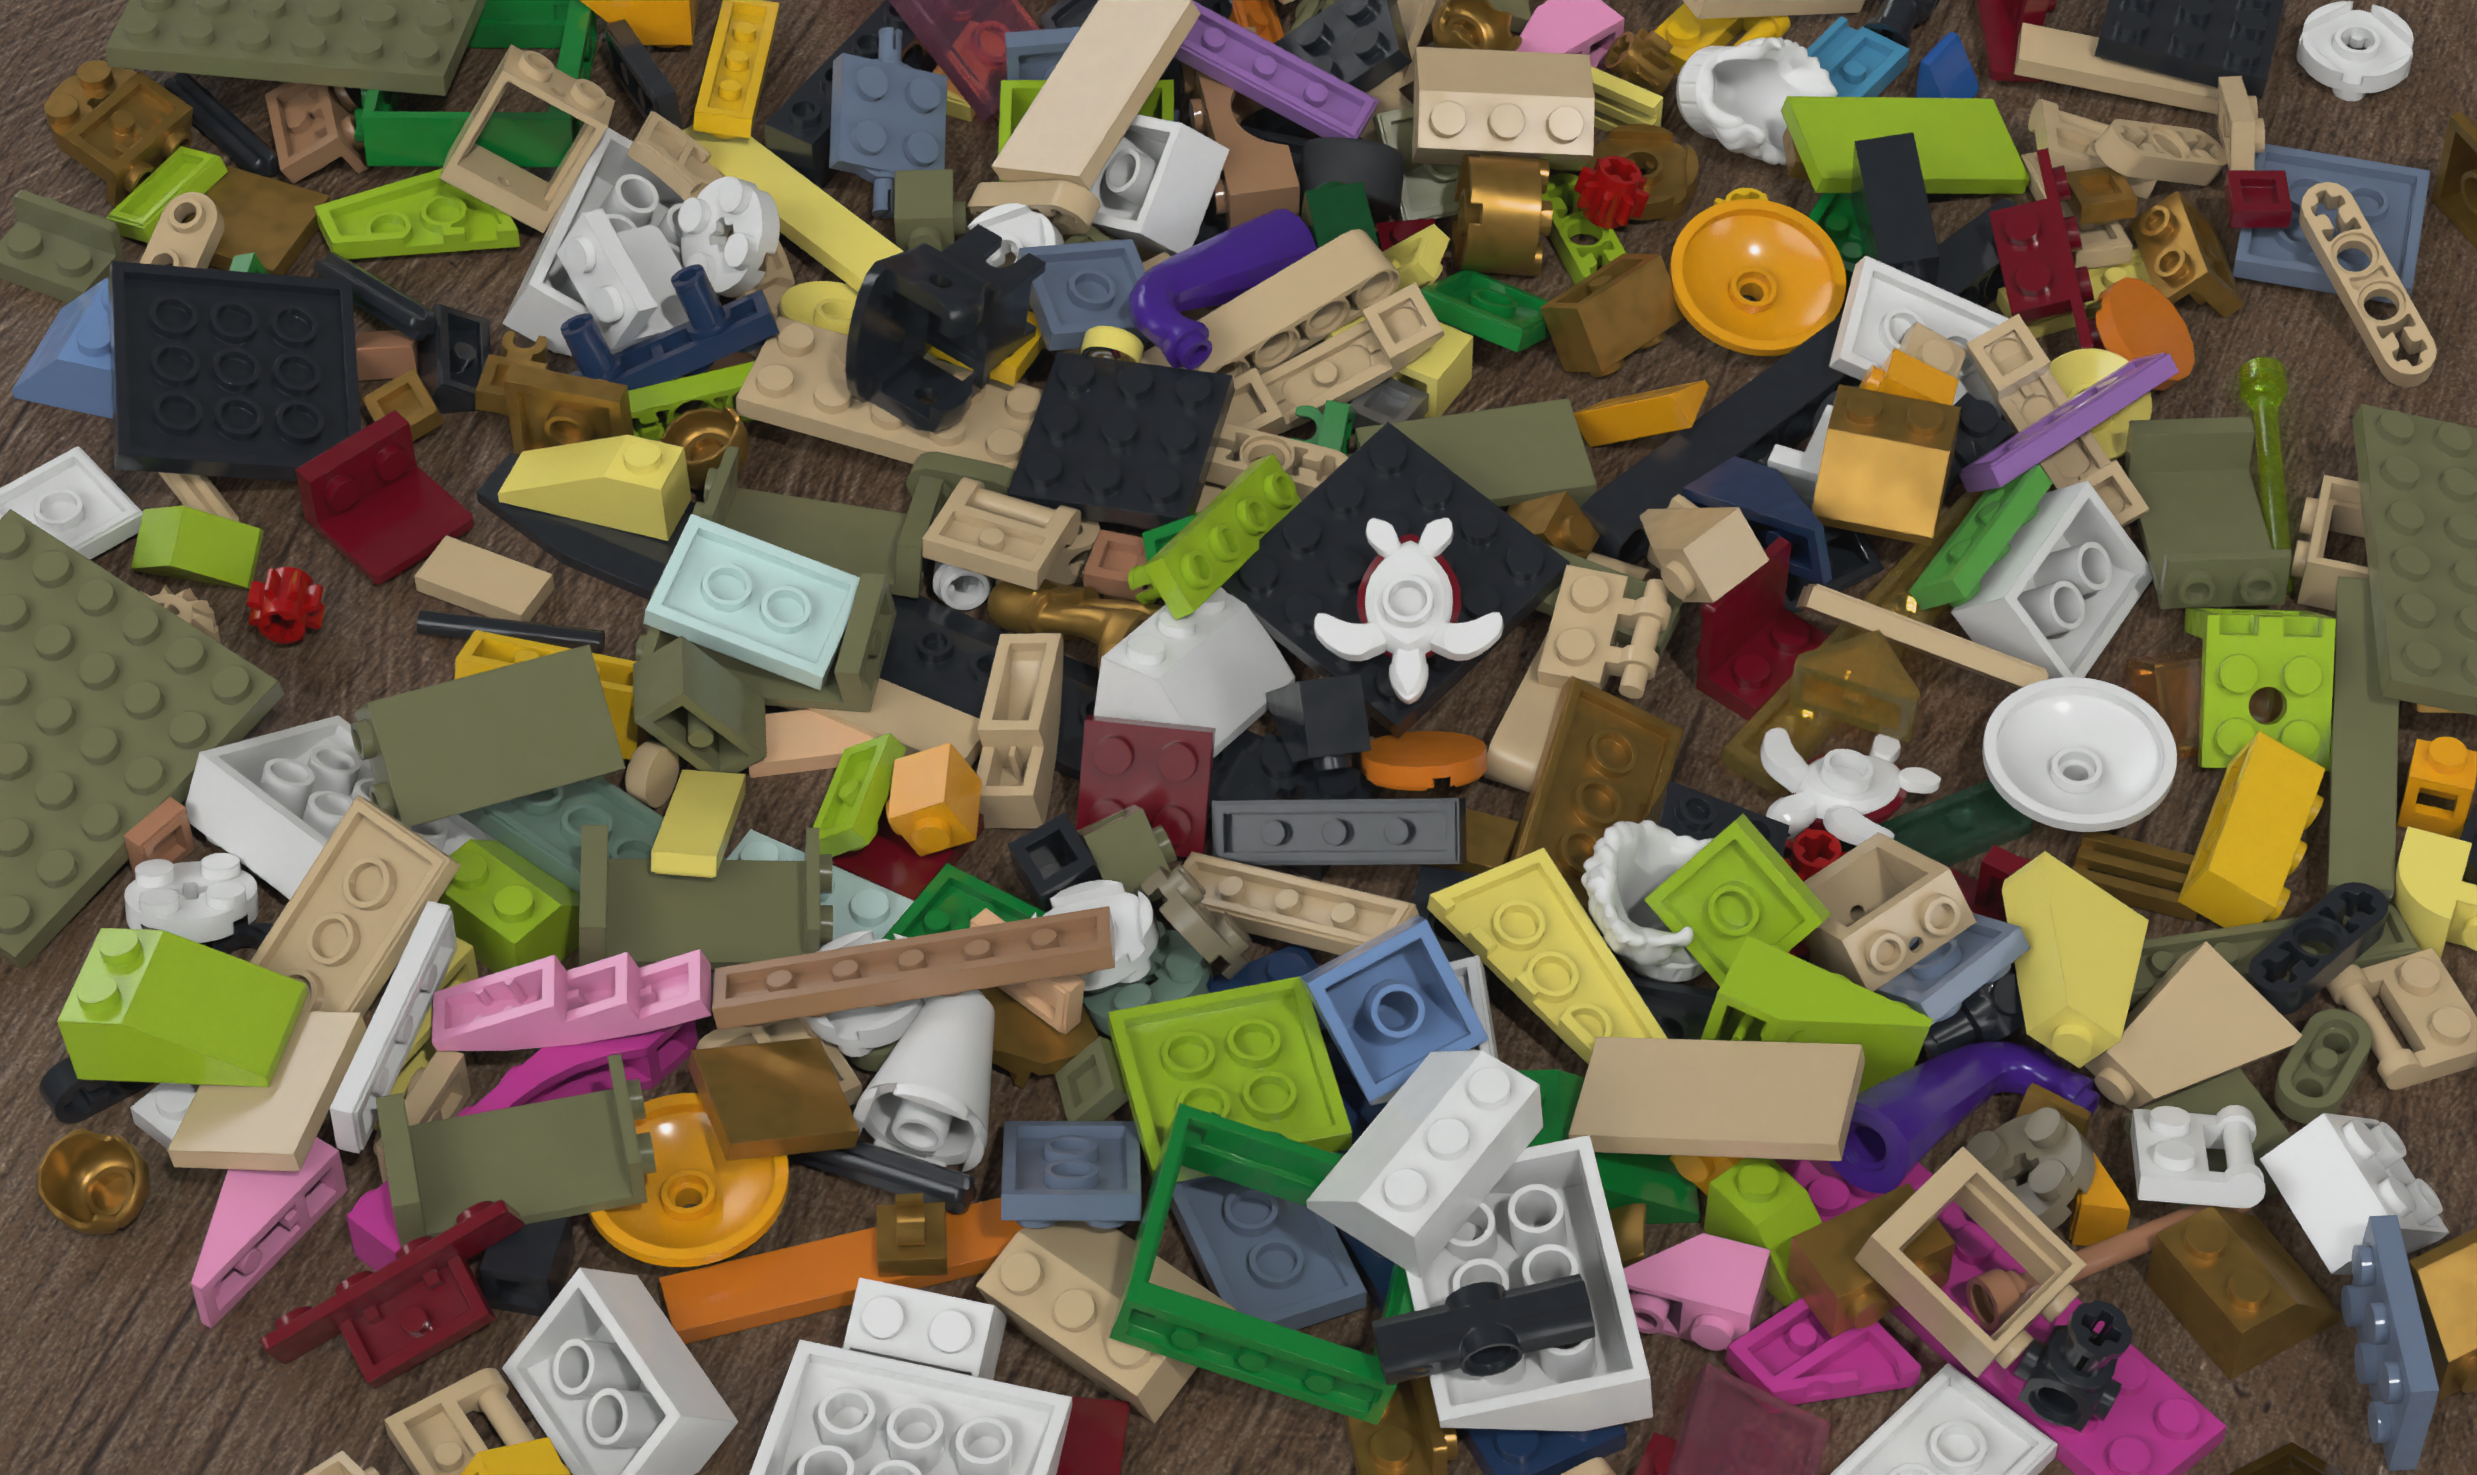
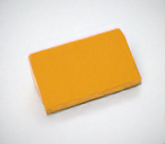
M1706 380L1607 399L1575 412L1574 416L1579 431L1590 447L1689 429L1693 426L1709 385Z

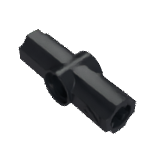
M1581 1274L1505 1290L1504 1286L1495 1282L1473 1283L1452 1292L1446 1298L1444 1305L1371 1321L1378 1358L1386 1385L1460 1368L1463 1373L1470 1376H1491L1514 1367L1525 1353L1596 1337L1590 1300Z

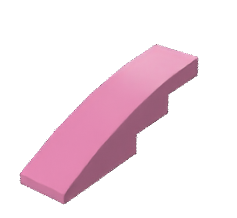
M701 949L640 968L628 952L570 970H566L558 958L552 955L434 992L432 1045L437 1051H509L577 1045L647 1033L712 1016L711 964Z

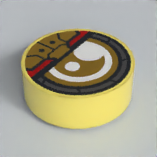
M1095 326L1085 332L1080 355L1140 363L1144 345L1137 336L1126 330L1112 326Z

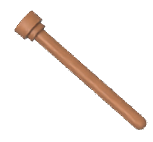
M2191 1204L2075 1251L2074 1253L2087 1265L2073 1282L2152 1251L2157 1233L2209 1206ZM2220 1207V1208H2224V1209H2228V1210H2232V1211H2236V1212H2240V1213H2245V1212H2248L2249 1210L2252 1209V1207H2251V1208ZM1996 1268L1971 1278L1967 1283L1966 1294L1969 1307L1976 1320L1983 1328L1992 1331L2000 1328L2042 1285L2027 1271L2017 1274L2012 1270L2005 1272Z

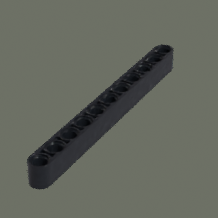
M2004 198L1937 245L1940 258L1937 285L1934 286L1982 307H1986L1997 299L1998 289L2005 287L1989 212L2020 204L2011 198ZM1842 315L1694 421L1692 428L1680 431L1586 500L1580 510L1600 535L1593 550L1600 555L1635 565L1647 556L1650 546L1640 519V515L1646 510L1667 509L1673 497L1678 494L1684 496V486L1733 456L1767 466L1775 444L1793 449L1812 435L1814 417L1821 403L1830 394L1838 390L1839 384L1860 386L1862 382L1829 367Z

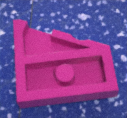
M1802 1298L1729 1344L1725 1361L1770 1408L1912 1387L1919 1382L1922 1367L1878 1321L1867 1328L1857 1329L1854 1327L1831 1338Z

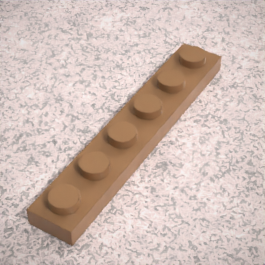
M1106 906L715 968L712 1012L718 1030L735 1027L750 1028L761 1026L767 1022L806 1016L822 1017L837 1011L869 1006L886 1007L901 1001L939 995L955 996L965 991L1003 985L1020 986L1035 980L1067 975L1083 976L1099 970L1115 968V937L1110 907Z

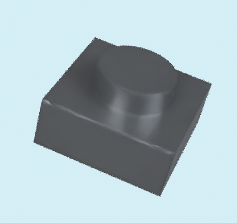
M1389 377L1377 386L1354 398L1350 403L1356 410L1353 428L1381 425L1387 422L1395 423L1422 419L1428 412L1429 394Z

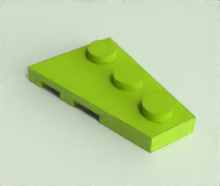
M443 168L314 206L317 224L331 252H335L345 259L520 247L518 229L510 215L440 179Z

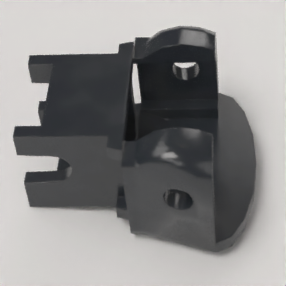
M977 224L942 252L931 245L921 243L913 249L876 261L866 273L860 287L850 322L845 372L847 388L851 396L861 403L871 402L916 430L937 432L950 428L961 421L971 406V399L976 395V387L982 389L989 382L992 370L1036 336L1037 327L1027 322L1032 281L1045 272L1046 262L1028 253L1008 267L999 268L989 265L986 260L1001 247L1002 237L980 224ZM933 346L974 371L962 381L924 359V355ZM930 398L935 402L922 403L918 399Z

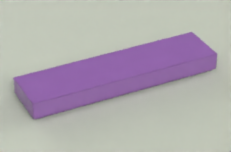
M1193 1L1201 14L1174 58L1323 138H1360L1380 100Z
M2163 352L2132 359L1961 469L1962 472L1959 476L1967 492L1972 493L2004 486L2177 374L2179 371L2170 353L2165 354Z

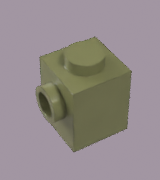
M953 169L895 171L896 246L901 250L907 251L921 243H926L942 252L956 241V236H963L967 233L966 201H955Z
M1136 805L1129 806L1076 831L1097 863L1100 879L1121 882L1126 893L1135 894L1137 897L1138 890L1147 896L1141 887V883L1159 866L1171 872L1168 864L1177 860L1173 846L1163 827L1159 825L1151 828L1144 810ZM1157 888L1147 897L1150 903L1160 899L1163 894Z

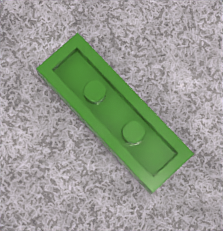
M2040 465L2031 467L2000 488L1985 490L1908 591L1922 610L1948 603L1950 606L1956 607L1966 603L1979 592L1982 586L1979 582L1991 565L1997 563L2009 552L2010 544L2008 542L2021 526L2036 516L2039 511L2038 502L2053 484Z

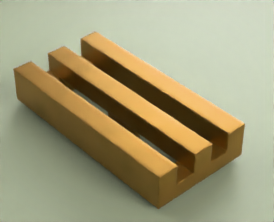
M2100 831L2083 833L2075 866H2073L2074 871L2126 905L2192 922L2196 921L2198 913L2178 902L2180 893L2151 886V884L2181 891L2194 855ZM2088 868L2126 877V879L2088 870Z

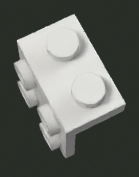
M603 208L583 212L556 253L610 349L615 350L638 344L688 322L689 319L671 282L672 276L683 268L662 231L656 226L646 225L616 233Z

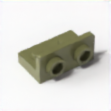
M19 190L13 197L18 221L0 240V279L70 303L103 279L108 278L111 261L125 262L118 226L113 221L101 215L90 214L59 203L53 198L42 197L25 190Z

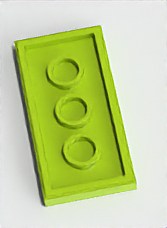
M1787 96L1781 108L1782 116L1815 193H1851L1855 141L1911 132L1914 133L1926 193L2024 194L2030 181L2029 175L1993 99Z

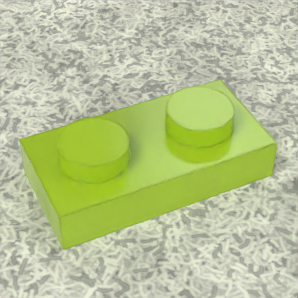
M891 733L844 749L813 825V828H819L820 854H832V857L848 851H858L869 845L878 831L877 822L887 797L891 793L894 760L904 757L907 750Z

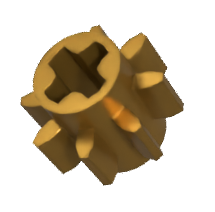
M1641 28L1637 35L1628 31L1621 34L1610 46L1605 57V66L1614 72L1613 76L1659 95L1669 85L1675 73L1674 62L1665 57L1671 51L1673 45L1653 30L1648 33Z

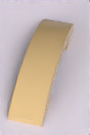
M1415 282L1362 310L1364 321L1260 375L1255 367L1234 378L1235 392L1225 423L1274 435L1303 425L1312 419L1298 417L1295 414L1296 407L1309 405L1317 408L1324 414L1326 400L1341 403L1353 400L1418 358L1444 336V331Z
M2019 314L1966 344V348L1982 380L2005 420L2014 428L2013 431L2016 434L2069 401L2050 372L2051 361ZM2090 430L2036 464L2042 467L2053 484L2050 486L2052 491L2088 480L2122 528L2149 513V507L2118 461L2114 460L2111 462Z

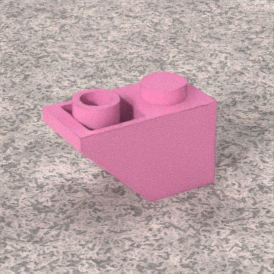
M1702 1233L1623 1268L1639 1332L1647 1334L1661 1333L1696 1342L1698 1345L1709 1350H1727L1729 1344L1755 1327L1766 1290L1771 1250Z

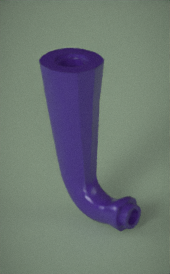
M1287 209L1272 210L1167 258L1145 272L1130 292V318L1137 329L1161 349L1166 360L1173 368L1185 367L1188 370L1195 369L1201 366L1212 352V343L1208 340L1209 329L1204 323L1187 318L1179 312L1228 303L1317 250L1312 234L1302 219Z
M2001 1041L1968 1044L1943 1053L1857 1094L1842 1161L1829 1162L1833 1169L1850 1184L1864 1191L1886 1194L1894 1190L1931 1149L1996 1093L2007 1092L2025 1096L2031 1083H2034L2092 1113L2091 1117L2099 1105L2101 1095L2092 1090L2094 1080L2083 1074L2069 1071L2046 1054L2029 1046Z

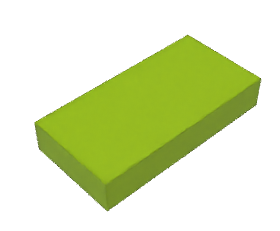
M180 146L113 209L106 218L118 226L119 235L149 243L164 208L172 199L188 192L205 194L228 170L220 156Z

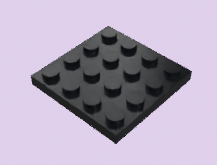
M111 261L108 274L115 469L298 482L295 469L361 430L352 281Z
M1387 422L1259 540V550L1221 587L1226 593L1247 604L1248 608L1270 636L1321 677L1330 678L1361 674L1366 713L1397 738H1400L1562 583L1566 565H1570V562L1391 423ZM1376 518L1388 522L1393 526L1399 538L1408 534L1421 537L1427 524L1438 519L1449 518L1452 522L1454 535L1451 543L1441 555L1449 563L1460 586L1461 608L1457 623L1469 622L1489 613L1499 612L1503 618L1504 628L1501 637L1491 648L1470 660L1455 661L1437 653L1428 658L1426 663L1428 664L1429 677L1426 688L1418 701L1408 705L1396 696L1391 687L1389 678L1391 658L1383 653L1364 661H1348L1338 657L1316 638L1314 621L1318 613H1325L1345 622L1362 624L1357 607L1358 588L1369 565L1378 556V553L1368 543L1366 537V527L1370 519Z

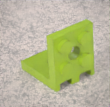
M2185 608L2184 632L2203 639L2198 766L2202 768H2227L2231 760L2258 731H2261L2324 767L2325 771H2329L2335 618L2312 611ZM2263 687L2275 688L2283 699V708L2280 715L2268 723L2257 722L2249 711L2251 696Z

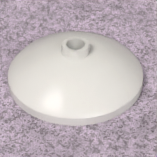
M2052 678L2020 688L2004 699L1994 710L1987 723L1983 739L1982 754L1985 770L1994 788L2002 798L2019 812L2033 820L2069 831H2107L2141 820L2155 810L2165 799L2173 784L2177 766V750L2173 735L2159 713L2134 693L2117 685L2091 678Z

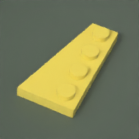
M1545 848L1430 894L1427 909L1474 955H1479L1481 961L1588 1065L1597 1037L1668 1039Z

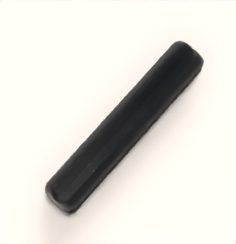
M177 73L173 78L167 77L163 84L164 88L193 107L192 122L248 172L268 178L279 173L280 166L277 152L188 73Z
M329 252L324 260H316L313 269L318 272L317 278L352 281L353 304L415 341H423L427 333H435L437 323L433 321L434 312L430 308L335 252Z
M859 1139L854 1148L795 1154V1159L799 1163L895 1194L923 1193L924 1203L945 1202L946 1210L958 1214L967 1212L971 1202L975 1200L977 1195V1188H975L974 1178L971 1175Z

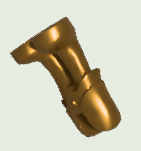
M1047 579L1043 580L1038 590L1003 581L992 589L988 597L989 616L1005 629L1021 634L1061 633L1063 640L1079 641V637L1098 645L1099 672L1102 656L1163 607L1154 603L1141 604L1140 602L1100 599L1098 592L1092 587L1076 588Z

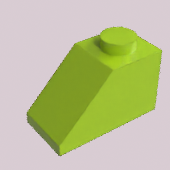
M1744 1158L1709 1182L1704 1231L1709 1235L1770 1249L1766 1290L1785 1308L1802 1298L1787 1278L1792 1237L1823 1222L1807 1190L1773 1159Z

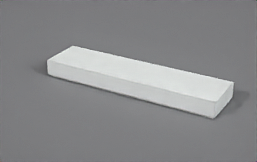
M432 901L427 902L329 1108L337 1149L360 1154L361 1150H364L378 1120L376 1097L390 1094L433 1002V993L438 991L458 947L453 913L449 905Z

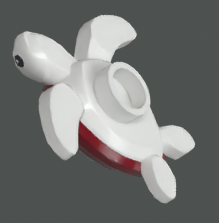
M1376 518L1370 519L1366 527V537L1368 543L1378 553V556L1369 565L1358 588L1357 607L1362 624L1345 622L1325 613H1318L1314 621L1316 638L1338 657L1348 661H1364L1383 653L1391 658L1392 663L1389 666L1391 687L1396 696L1408 705L1418 701L1426 688L1429 677L1428 664L1426 663L1428 658L1437 653L1455 661L1470 660L1491 648L1501 637L1504 628L1503 618L1499 612H1492L1469 622L1457 623L1461 608L1460 586L1449 563L1441 555L1451 543L1454 535L1452 522L1449 518L1438 519L1427 524L1421 537L1408 534L1399 538L1393 526L1388 522Z
M1779 727L1773 728L1765 734L1760 749L1761 762L1764 769L1773 779L1792 793L1790 796L1776 800L1768 808L1765 815L1790 825L1787 839L1794 838L1804 831L1805 828H1810L1811 830L1827 831L1837 839L1856 846L1878 832L1894 840L1895 835L1890 830L1880 826V824L1887 821L1901 808L1908 792L1920 794L1933 793L1938 790L1941 778L1925 768L1909 767L1904 769L1895 764L1894 762L1899 758L1901 746L1896 735L1889 732L1880 733L1875 737L1869 755L1850 749H1835L1816 756L1806 763L1794 749L1787 731Z

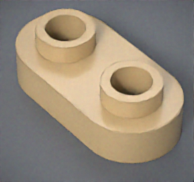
M198 192L184 193L172 199L164 208L140 263L155 265L173 264V266L207 269L224 232V219L214 202L208 196ZM196 213L192 221L182 223L186 217Z

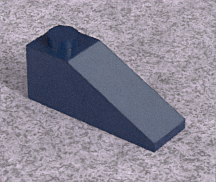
M1733 456L1683 487L1684 497L1699 508L1739 507L1763 550L1780 536L1791 542L1788 573L1822 585L1832 580L1823 524L1777 469Z

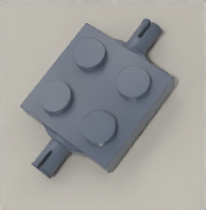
M885 27L878 31V59L842 53L833 60L829 168L857 174L874 184L872 216L878 218L881 215V219L894 218L895 171L941 170L945 167L947 76L913 69L901 62L903 32L898 28L894 31L893 27Z

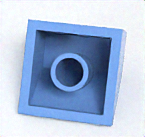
M108 278L103 279L60 309L12 388L14 398L113 419Z
M1419 915L1406 920L1299 977L1331 1039L1369 1103L1404 1085L1430 1052L1468 1051L1489 1039L1427 919Z

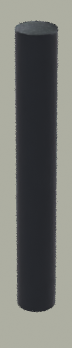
M420 610L417 620V632L421 635L469 640L473 632L479 630L571 649L590 644L592 653L601 655L605 646L604 630Z

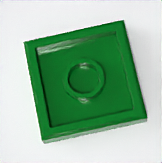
M1465 269L1420 289L1437 320L1512 351L1519 352L1551 336L1540 310V307L1548 303L1549 300L1477 271H1472V269Z

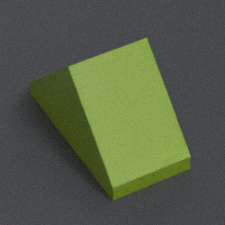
M184 505L144 509L131 569L136 572L249 590L250 584L254 579L264 531L258 527Z

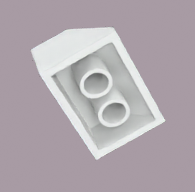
M2088 480L2045 493L2037 504L2039 511L2036 516L2021 526L2008 542L2010 544L2009 552L1997 563L1991 565L1979 582L1982 586L1979 592L1966 603L1954 607L1951 612L1973 642L2047 669L2046 672L2050 673L2048 679L2061 677L2084 678L2153 579L2149 563Z
M1220 587L1195 612L1177 620L1174 619L1165 604L1102 656L1094 716L1216 728L1214 758L1269 710L1266 692L1295 683V675L1269 633L1248 608L1247 604L1226 593Z
M1483 1050L1430 1052L1307 1199V1208L1420 1278L1543 1128L1540 1084Z
M579 1267L502 1367L547 1437H550L553 1446L573 1475H694L702 1469L738 1423L734 1414L637 1275Z

